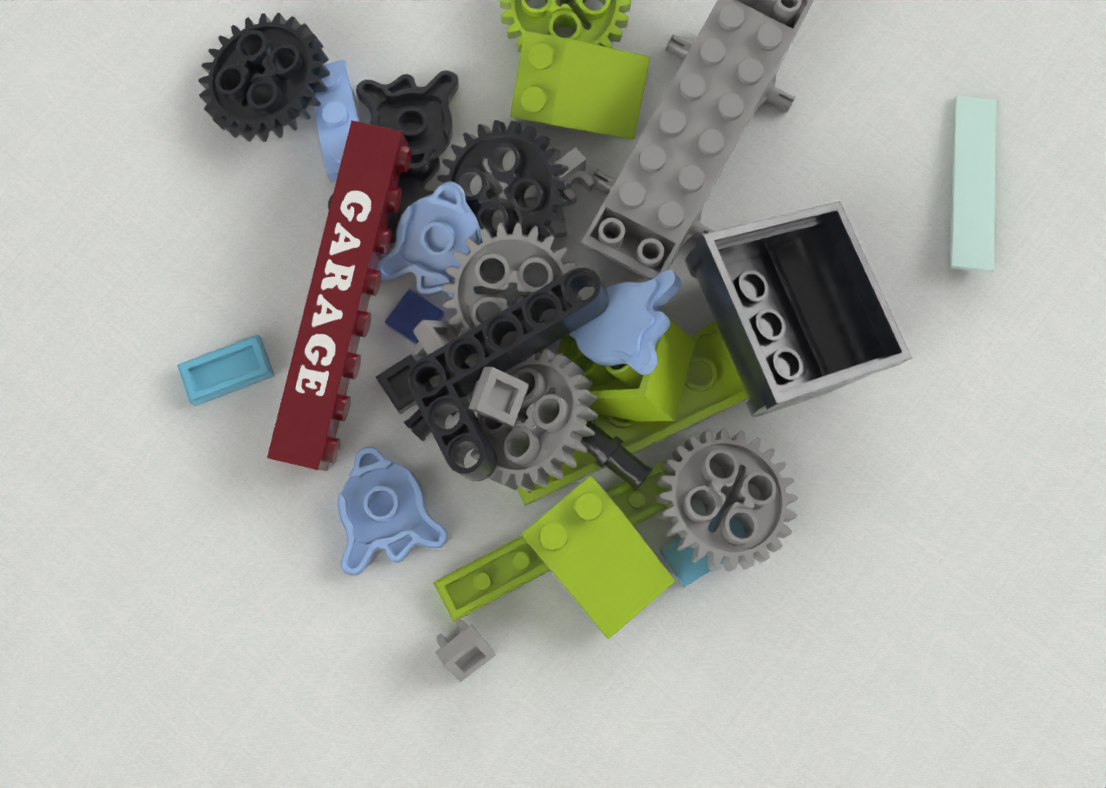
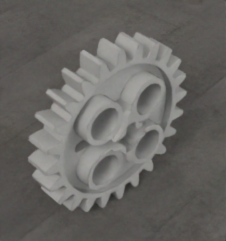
M520 222L516 223L513 234H507L503 223L498 224L497 236L494 237L491 236L486 228L481 229L482 242L480 244L468 237L465 241L470 250L469 254L456 250L453 254L461 263V266H447L446 272L456 278L455 281L446 282L442 285L443 290L454 293V297L445 300L443 303V307L456 308L457 311L449 318V324L462 322L464 325L458 337L484 322L477 312V307L481 303L487 301L494 302L503 311L527 297L526 295H518L516 302L511 303L507 301L508 297L504 293H476L474 291L475 286L506 290L509 283L514 282L517 283L518 291L535 292L576 267L575 261L565 263L561 261L567 252V248L563 246L553 251L550 247L554 236L550 234L541 242L537 239V226L531 229L528 236L522 235ZM488 258L498 259L505 267V274L497 280L487 279L481 272L482 262ZM532 262L542 263L548 270L547 278L539 284L529 283L523 275L524 268ZM577 294L576 300H582V297ZM556 309L545 310L543 312V320L540 323L551 321L556 314ZM517 331L505 334L501 340V346L512 344L517 337ZM554 342L553 344H551V346L556 348L558 346V342Z
M545 349L542 355L537 352L504 372L529 384L514 426L504 425L482 414H477V418L497 457L496 468L493 474L488 477L489 479L513 490L521 487L527 491H532L534 483L546 488L548 487L549 475L559 480L563 479L561 466L564 464L573 468L577 466L572 456L575 451L587 452V448L581 443L582 437L594 436L595 434L586 424L587 421L598 417L596 412L588 408L589 405L597 400V396L588 391L593 383L583 376L584 370L560 353L556 355L550 350ZM475 448L471 452L472 458L479 459V449Z
M727 428L721 429L717 433L716 438L710 430H706L700 435V441L695 436H691L684 442L685 448L678 446L671 453L675 460L668 459L663 464V470L669 475L661 476L656 484L667 490V492L658 495L655 498V502L667 505V510L658 516V520H671L673 526L665 535L671 537L679 534L682 539L678 544L677 550L680 552L689 546L694 549L692 562L695 563L706 555L708 556V569L712 570L718 567L721 560H723L726 572L736 569L738 562L745 570L754 566V558L761 563L770 558L768 550L775 552L781 549L783 545L778 537L785 538L791 535V529L783 522H790L797 518L795 512L786 508L787 505L798 500V496L786 493L785 488L791 485L794 479L781 478L779 473L785 468L786 463L773 464L770 461L775 452L773 448L764 453L759 451L761 442L759 437L746 444L745 433L742 430L734 435L732 440H730ZM710 461L716 462L722 467L724 478H718L711 472ZM739 467H742L744 473L727 498L730 506L722 511L716 522L714 533H712L708 527L726 500L723 492L734 484ZM748 483L754 484L761 493L760 501L750 495ZM694 497L703 502L706 511L705 516L698 515L693 511L690 503L691 498ZM730 519H737L743 524L745 529L743 539L732 534L729 528Z

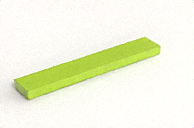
M665 460L651 467L653 470L636 491L625 481L605 491L633 527L667 509V505L655 502V498L658 495L667 492V490L656 484L661 476L669 475L662 468ZM520 536L438 579L433 584L452 622H455L546 574L550 570L524 538Z

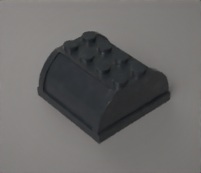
M840 201L703 234L694 242L696 247L690 251L685 259L690 275L697 278L747 393L749 400L746 405L752 417L762 416L827 394L871 374L901 365L912 359Z

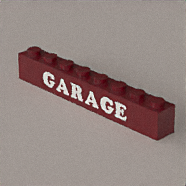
M351 120L267 455L268 459L321 471H327L329 463L334 464L337 460L340 450V439L336 438L339 422H345L351 404V397L346 396L350 379L355 380L360 369L361 355L356 354L360 337L365 338L371 324V313L367 312L370 296L377 295L381 283V271L377 270L381 254L386 255L389 250L392 232L387 227L391 213H397L401 202L402 190L397 188L401 172L406 173L408 171L411 161L412 149L408 147L402 131Z

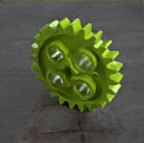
M499 0L500 8L506 10L501 13L502 24L510 25L507 29L508 39L520 37L516 43L518 52H521L524 30L559 37L554 31L561 26L570 27L575 32L574 35L567 39L612 48L610 40L615 42L621 41L622 31L618 27H627L629 17L624 13L630 11L631 0H598L603 4V8L595 11L585 7L584 2L587 0H559L563 3L561 7L558 6V0H544L547 3L544 7L534 9L526 4L529 0ZM569 1L572 2V8L567 5ZM581 22H583V23L586 24V25L591 26V28L588 29V30L585 29V28L581 25Z

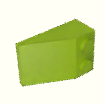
M524 30L510 117L634 140L651 56Z
M669 318L670 326L655 345L658 360L657 366L647 375L638 374L628 364L601 366L592 362L579 350L576 340L569 334L561 338L556 355L560 353L573 361V363L584 370L583 376L592 381L593 384L588 391L597 396V400L589 405L588 408L597 414L638 422L675 421L696 341Z
M589 476L522 533L524 540L608 640L676 582L620 508L592 476Z

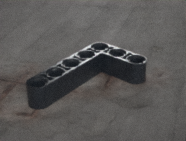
M578 267L567 272L412 365L407 377L409 389L447 464L453 471L471 481L479 482L493 474L497 465L495 451L474 411L468 409L470 403L466 394L473 391L475 383L479 381L484 367H493L505 372L605 312L609 296L601 279L594 270L587 267ZM585 287L595 288L590 298L583 301L576 300V296L581 289ZM556 309V314L551 321L538 323L540 315L545 310ZM517 331V337L512 344L501 346V340L505 334ZM478 353L479 356L476 364L471 368L464 369L466 358L471 354ZM440 375L438 386L434 390L427 392L428 381L433 376ZM459 411L460 416L457 424L453 428L446 429L445 421L451 413ZM478 448L480 453L477 463L472 467L465 468L464 458L470 450Z

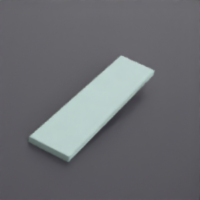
M956 96L954 98L950 268L982 272L994 271L997 100L966 96Z

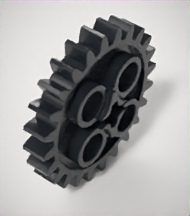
M262 13L258 24H254L247 17L245 19V29L240 31L237 26L232 25L231 31L233 36L230 39L221 35L218 37L222 44L220 50H208L214 60L213 62H206L201 65L209 75L198 79V82L206 89L199 94V97L207 104L204 110L213 118L212 120L222 130H227L234 138L241 135L247 142H251L256 134L263 142H267L270 131H273L279 138L283 137V126L287 124L296 131L298 129L296 118L301 116L309 120L311 116L306 108L309 105H321L320 101L315 97V93L325 92L328 89L321 79L330 75V71L324 65L329 58L322 50L324 46L317 36L313 34L305 23L300 25L295 17L291 16L286 21L281 13H277L271 22L267 15Z
M494 120L492 131L488 126L479 124L477 129L478 138L473 134L463 133L466 146L451 145L457 157L454 161L449 159L442 160V163L450 169L449 175L437 176V180L442 183L454 182L462 187L466 203L476 216L480 229L486 228L492 237L497 236V231L492 226V217L500 209L504 216L503 225L507 234H513L514 227L519 222L515 207L524 217V220L521 222L522 235L528 236L531 229L537 226V239L541 242V234L545 236L552 234L555 237L556 234L550 224L552 221H565V218L557 210L558 206H570L571 202L560 197L561 191L571 188L572 185L560 181L559 176L569 170L568 166L554 163L561 155V151L555 148L546 151L551 139L544 135L536 138L537 129L527 125L522 131L521 123L512 120L507 129L504 122ZM512 150L515 154V163L509 171H505L503 158L507 152ZM485 159H487L492 174L483 165ZM479 175L482 187L477 195H473L470 190V184L472 179ZM499 182L506 183L508 186L503 190ZM534 185L538 191V198L533 206L528 207L525 203L524 195L526 190ZM504 191L507 199L500 198L499 195Z

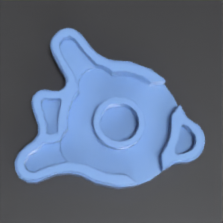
M445 182L439 185L433 194L419 199L404 211L396 229V241L393 249L379 260L377 270L381 271V280L391 281L408 272H412L417 277L416 289L420 294L428 295L444 291L450 297H454V293L442 289L444 283L452 282L456 279L446 272L447 266H461V263L453 254L456 250L469 254L470 250L465 241L468 237L474 239L478 244L482 240L479 223L466 203L465 193L461 186L454 182Z
M666 270L647 282H622L607 287L609 302L605 312L569 335L576 340L579 350L598 365L614 366L628 364L638 374H650L656 368L658 361L655 345L670 326L669 318L659 310L679 292L681 288L680 278L672 270Z
M365 447L359 450L355 455L354 468L349 474L350 478L345 483L342 493H339L338 498L340 520L347 533V546L341 560L342 570L350 575L363 573L378 549H384L390 561L399 563L417 545L433 549L442 548L447 543L448 532L429 515L426 508L425 494L414 474L405 467L386 459L374 447Z

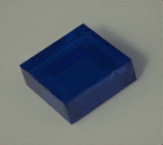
M409 288L385 320V324L416 345L419 340L413 330L422 320L441 321L445 314L444 311Z

